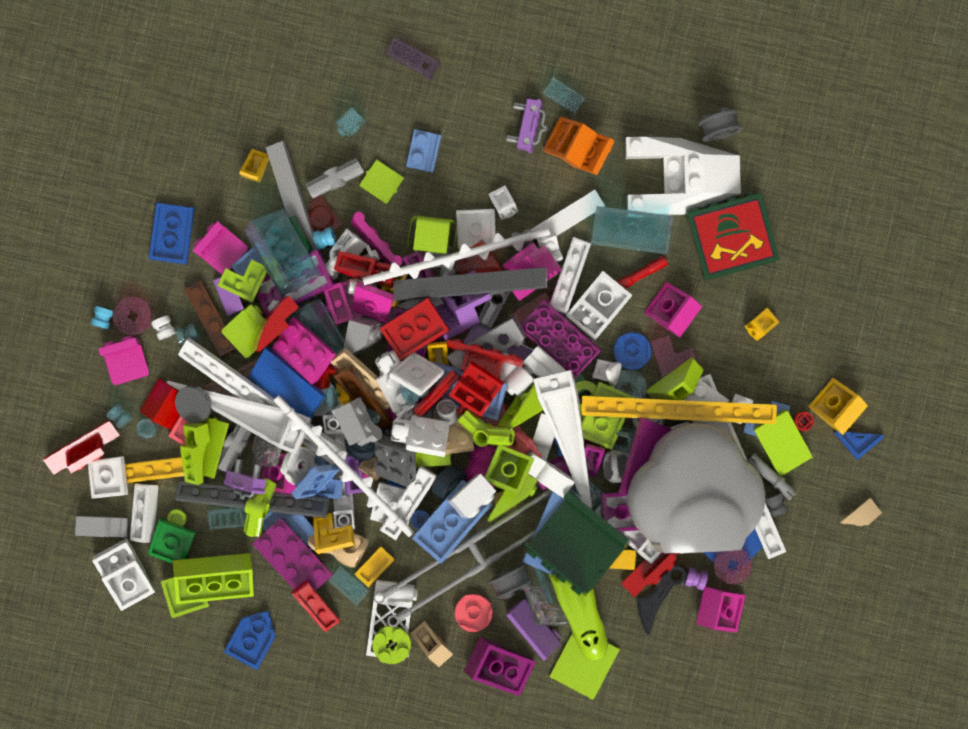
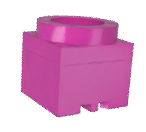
M534 243L503 264L506 271L546 267L547 281L562 271L545 245L538 249ZM537 289L512 292L520 301Z

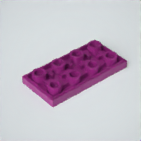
M545 299L521 323L527 336L566 371L572 370L574 378L601 351L597 345Z
M645 418L639 419L619 493L628 495L629 486L634 474L649 460L655 444L662 436L671 431V428Z

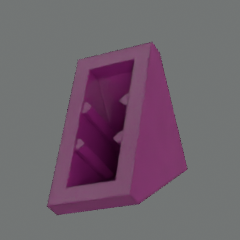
M584 444L588 475L597 477L605 448Z

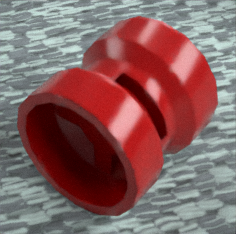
M798 412L792 418L799 431H808L813 427L814 418L807 412Z

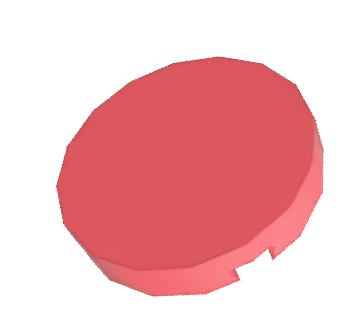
M471 593L463 596L455 607L456 621L466 631L478 632L483 630L492 620L493 610L491 603L480 594Z

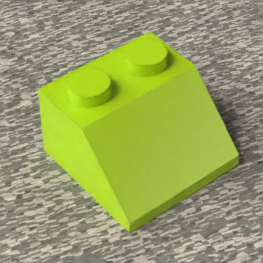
M498 445L485 479L489 484L520 495L535 459L503 445Z

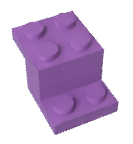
M473 270L467 274H474L476 272ZM490 293L444 297L445 303L436 307V309L450 329L443 334L445 340L480 323L475 307L492 299Z

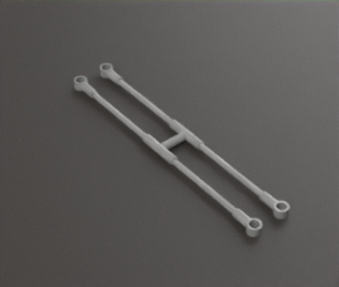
M548 488L540 496L458 544L447 558L469 547L478 564L467 570V573L409 609L406 608L396 615L389 616L387 619L389 626L396 627L401 620L411 615V612L469 576L472 577L498 561L506 553L531 539L535 530L486 559L475 544L484 538L487 533L542 499L550 497L552 490ZM435 560L398 584H393L382 592H376L373 596L374 601L378 604L383 603L385 598L397 592V589L433 568L439 562ZM381 594L383 599L376 601V595ZM392 617H395L397 619V622L394 625L390 624V619Z

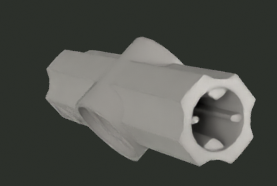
M357 158L339 167L330 168L322 176L306 183V186L314 199L330 190L334 191L344 186L346 182L360 176L364 172Z
M511 291L490 293L491 298L498 296L502 302L495 304L492 299L486 301L478 317L479 325L488 329L492 328Z
M238 424L236 425L234 431L229 434L223 445L224 449L221 452L217 468L225 472L231 471L236 459L245 450L248 444L247 440L252 433L251 431Z

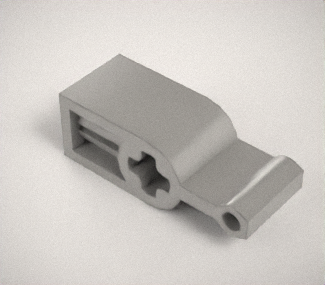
M76 516L75 536L127 537L128 518Z

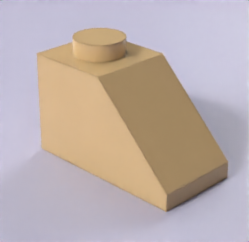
M426 621L410 633L426 656L438 667L453 655L444 641Z

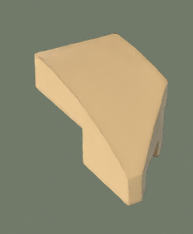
M868 498L840 522L841 524L866 526L874 521L882 512L873 500Z

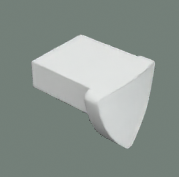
M597 359L593 378L616 385L621 372V363Z

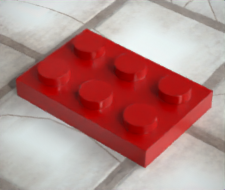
M429 297L379 328L400 361L450 330Z

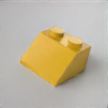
M832 378L808 407L828 425L843 435L868 405L858 394Z

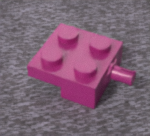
M349 280L337 283L325 290L327 304L316 307V310L319 311L317 312L318 315L330 312L335 325L365 316L352 311L354 296L348 294Z

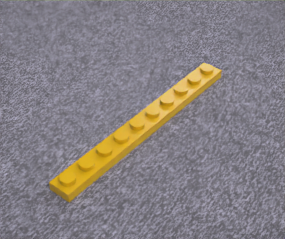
M582 396L581 415L776 424L777 405Z

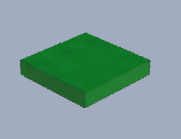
M160 518L147 554L172 564L174 560L187 559L196 531Z

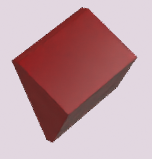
M159 378L140 412L153 422L172 430L180 418L175 405V398L179 390Z

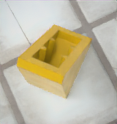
M252 149L239 174L244 178L261 183L269 161L268 154Z
M447 341L428 343L429 361L449 365Z

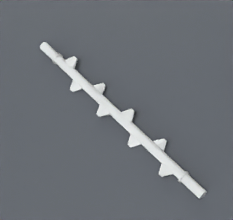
M544 228L504 239L499 233H496L493 243L471 249L463 243L459 252L434 258L430 252H426L422 262L400 267L393 262L389 271H381V273L363 277V284L367 285L382 280L385 281L386 279L408 273L416 279L420 270L441 264L448 270H452L456 260L474 255H479L485 260L488 257L489 251L511 245L519 252L522 251L524 242H531L533 239L548 236L550 231L549 228Z
M279 395L274 398L273 401L286 413V416L292 419L290 429L292 431L302 429L318 445L316 455L319 457L327 454L343 470L341 481L347 482L352 480L368 496L367 507L378 506L393 521V524H396L408 537L414 533L401 519L402 517L395 513L397 503L391 502L386 504L371 489L372 477L362 479L345 462L347 452L341 451L336 453L320 437L322 431L320 425L310 427L294 411L295 409L291 408Z

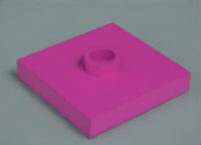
M358 281L355 288L352 311L387 323L390 319L394 295L373 286L364 285Z

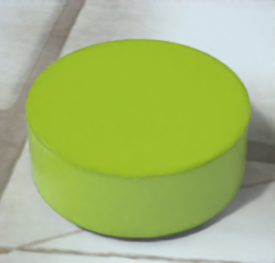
M174 509L169 512L167 521L184 526L187 522V514L181 509Z

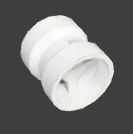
M169 315L151 322L153 328L157 330L159 340L177 333L170 324L171 319Z

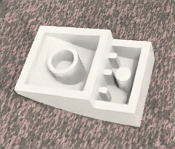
M602 271L567 313L565 318L570 320L576 328L594 342L631 298L632 294Z
M127 538L93 556L92 561L101 574L102 581L121 611L155 593L154 587L140 559Z

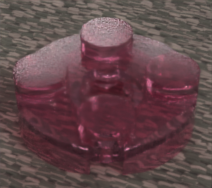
M137 297L122 299L117 304L113 313L116 327L129 335H139L145 332L151 326L153 318L150 305L145 300ZM130 311L138 313L136 321L128 318L131 315Z
M744 549L719 551L713 562V570L721 581L727 584H739L745 581L751 574L752 560ZM730 560L733 562L737 561L738 565H736L735 570L732 568L728 569L727 566L730 564Z

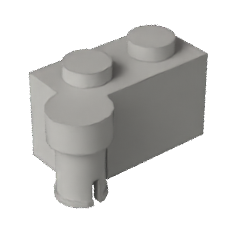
M357 398L333 410L349 446L355 443L363 446L369 442L381 440L382 431L371 421L361 398Z

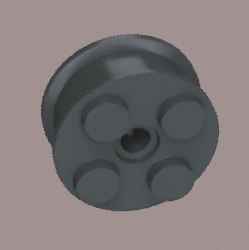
M729 107L718 110L717 114L701 116L697 124L702 127L704 133L703 142L723 139L743 130V126L739 125L737 118L738 110H729Z
M525 563L514 566L487 581L488 584L492 585L496 593L495 599H508L515 595L514 591L524 590L532 586L531 581L533 578H529L524 568Z

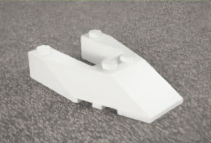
M626 137L624 140L625 159L663 158L664 194L627 195V216L684 215L689 213V209L699 206L701 209L708 206L707 204L720 202L741 194L739 155L683 138Z

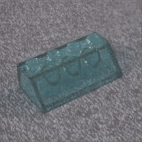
M596 206L590 243L593 245L668 254L673 216Z
M283 209L249 222L244 232L281 296L298 290L320 274Z

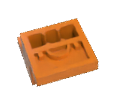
M560 117L543 151L559 157L574 168L597 175L615 141L610 137L596 133L583 123Z

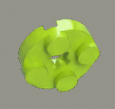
M386 625L380 628L375 634L372 644L374 654L382 663L397 664L408 657L411 649V638L408 632L399 626L391 627ZM389 640L397 642L394 649L387 647Z

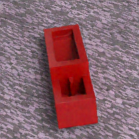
M339 251L334 270L362 280L363 277L378 274L381 271H389L391 265L377 262L373 258ZM396 277L372 284L393 289V281H395Z

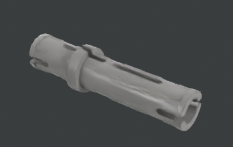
M753 453L747 461L773 485V489L780 491L787 500H791L792 495L795 496L797 491L785 482L783 476L780 477L760 459L756 453Z

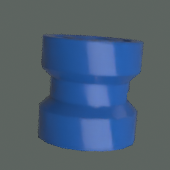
M422 509L416 510L411 517L413 527L420 529L430 517L429 513Z

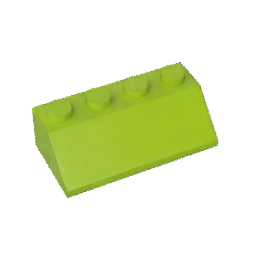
M250 553L173 561L176 604L254 596Z

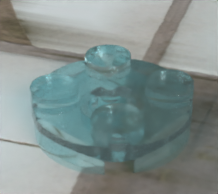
M622 370L614 388L625 392L622 386L630 383L633 391L628 392V394L634 396V398L644 399L647 393V386L642 375L634 370Z

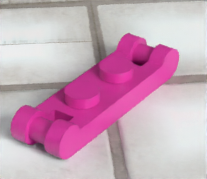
M356 212L351 219L352 227L369 244L372 250H376L379 258L385 264L391 265L395 262L401 266L402 258L390 251L389 244L378 237V232L375 228L369 227L364 221V214Z

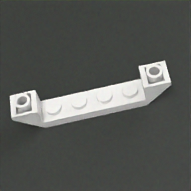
M333 414L323 415L325 434L345 448V435L336 417ZM340 468L333 478L341 479L343 470ZM343 482L342 498L333 499L335 529L348 525L355 529L353 494L346 495L345 482Z

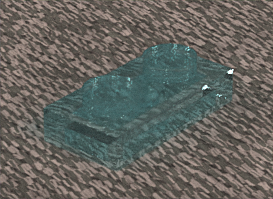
M554 77L543 92L544 96L574 115L585 100L584 96Z
M342 566L328 580L356 606L369 592L364 585Z

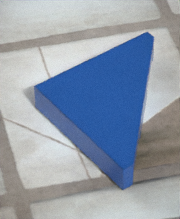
M838 431L834 432L856 460L861 458L884 438L883 435L845 432L842 435Z

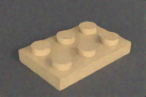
M437 406L433 416L435 420H438ZM461 411L457 412L456 422L449 426L445 455L474 451L472 434L458 422V419L462 416L460 414Z

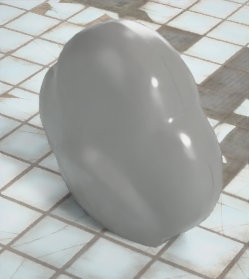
M702 423L685 424L662 436L655 444L649 460L634 474L628 490V508L634 525L651 542L655 552L661 553L741 550L745 539L754 530L762 517L766 499L764 484L759 472L743 458L736 442L722 430Z

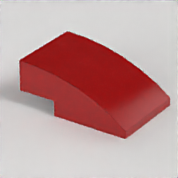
M289 295L284 296L271 309L262 322L253 345L255 352H260L289 327L284 320L299 308Z

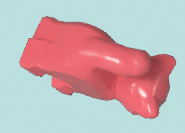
M523 430L515 432L514 443L511 446L504 445L525 455L532 452L540 458L542 457L534 441L526 436Z

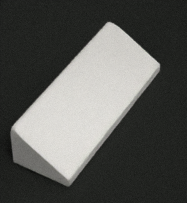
M135 483L130 541L151 543L155 531L158 485Z

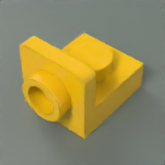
M766 308L746 324L745 328L750 336L757 341L773 329L779 321Z

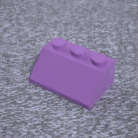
M523 597L506 611V615L543 661H545L561 644L559 640L561 636L554 628L551 630L547 626L549 621L542 613L538 615L534 610L537 607L530 598L526 600Z

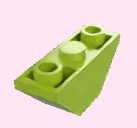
M691 357L646 391L653 399L684 400L694 393L703 373V368Z

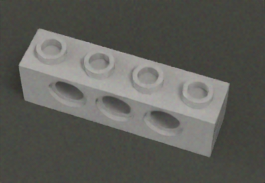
M513 316L466 343V345L478 344L484 349V344L489 343L493 349L500 350L501 354H505L508 352L507 348L511 346L516 348L523 344V339H525L527 334L517 317ZM500 334H506L509 337V341L503 342L500 339ZM454 350L447 356L453 367L461 369L465 352Z

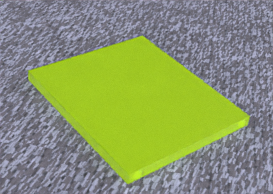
M571 634L549 677L594 700L620 649L608 643V649L603 658L590 660L580 651L573 634Z

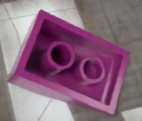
M479 637L464 672L475 681L520 696L536 661L494 641Z

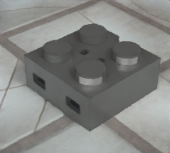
M386 435L382 436L381 440L375 442V455L378 457L375 461V475L405 487L416 480V452L406 450V444L393 442L391 437Z

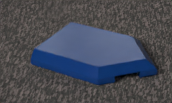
M269 611L243 617L224 653L258 670L276 637Z

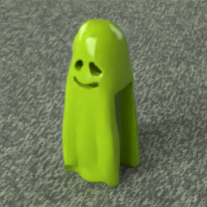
M557 573L549 574L558 602L571 626L572 634L580 651L590 660L603 658L608 649V640L604 623L597 610L594 589L592 588L586 597L583 594L578 596L570 589L572 585L567 581L562 583L555 577Z

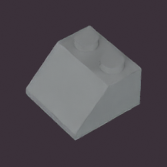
M364 316L349 320L343 349L346 348L354 356L362 353L383 338L384 335L379 328L384 323Z

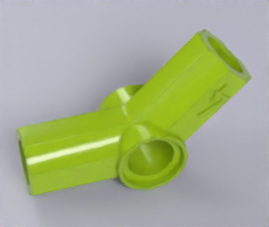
M469 409L458 419V422L473 435V441L478 446L483 447L487 444L511 446L514 443L515 433L512 428L494 427L489 423H484Z
M262 478L266 480L265 493H254L253 497L249 498L245 505L247 516L244 532L250 537H259L261 535L264 518L270 507L269 502L277 486L276 483L266 478Z

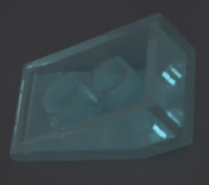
M321 299L306 304L284 320L288 324L292 318H297L336 354L343 350L345 341Z

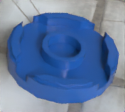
M625 333L614 344V358L616 362L621 363V367L624 369H640L651 358L650 342L640 333Z

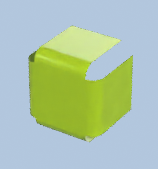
M425 216L412 217L410 220L407 251L409 248L411 224L417 219L413 250L415 252L420 250L425 253L428 251L446 254L447 246H449L451 223L455 225L456 223L450 219Z

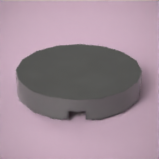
M192 385L179 390L175 398V405L179 415L185 421L200 423L211 414L210 405L212 403L205 390Z

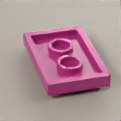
M292 318L288 323L289 327L282 332L272 349L309 383L316 384L336 353L297 318Z

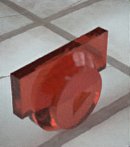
M321 196L309 204L312 209L309 211L308 216L313 230L324 231L325 228L331 226L335 231L343 225Z

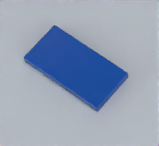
M269 346L264 349L249 375V378L271 397L275 398L279 395L291 408L295 409L296 413L311 419L326 395L317 386L309 383Z

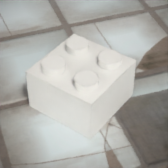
M478 474L453 495L448 502L462 518L470 519L480 512L479 507L482 504L487 505L495 498L493 494L496 490L481 474Z

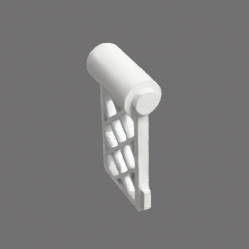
M376 580L374 594L382 592L393 584L396 585L398 583ZM405 584L397 589V592L385 598L381 604H385L390 611L383 616L377 612V603L373 602L367 656L376 657L374 651H371L373 633L374 635L377 633L374 630V625L381 621L386 626L387 623L383 618L390 613L396 615L394 610L398 607H407L408 609L412 607V602L417 600L418 589H414L415 585ZM381 594L376 595V601H381L383 596ZM411 615L405 618V625L402 622L403 620L399 622L401 626L404 628V630H406L407 632L409 630ZM396 642L390 643L387 647H391Z

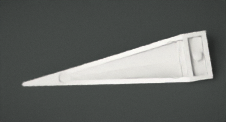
M569 370L535 378L533 380L538 399L565 458L580 498L584 504L592 509L578 390L573 372Z
M167 381L169 385L173 386L178 390H181L182 388L187 386ZM205 390L211 399L212 404L210 406L212 410L276 447L295 455L298 454L306 433L302 429L292 431L290 429L292 419L286 416V413L281 408ZM297 413L308 425H310L312 420L311 418Z

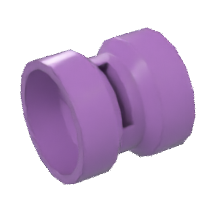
M689 567L684 585L689 587L693 585L697 589L704 590L708 572H698L695 568Z

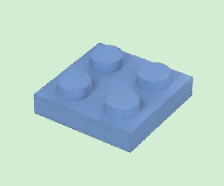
M336 464L311 467L307 471V476L295 485L296 488L291 494L295 499L317 496L340 468Z

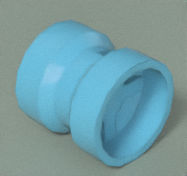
M331 226L325 228L324 231L318 230L312 233L318 250L324 249L327 245L334 246L337 242L336 234Z
M95 306V316L91 319L90 324L109 330V320L113 317L114 311Z

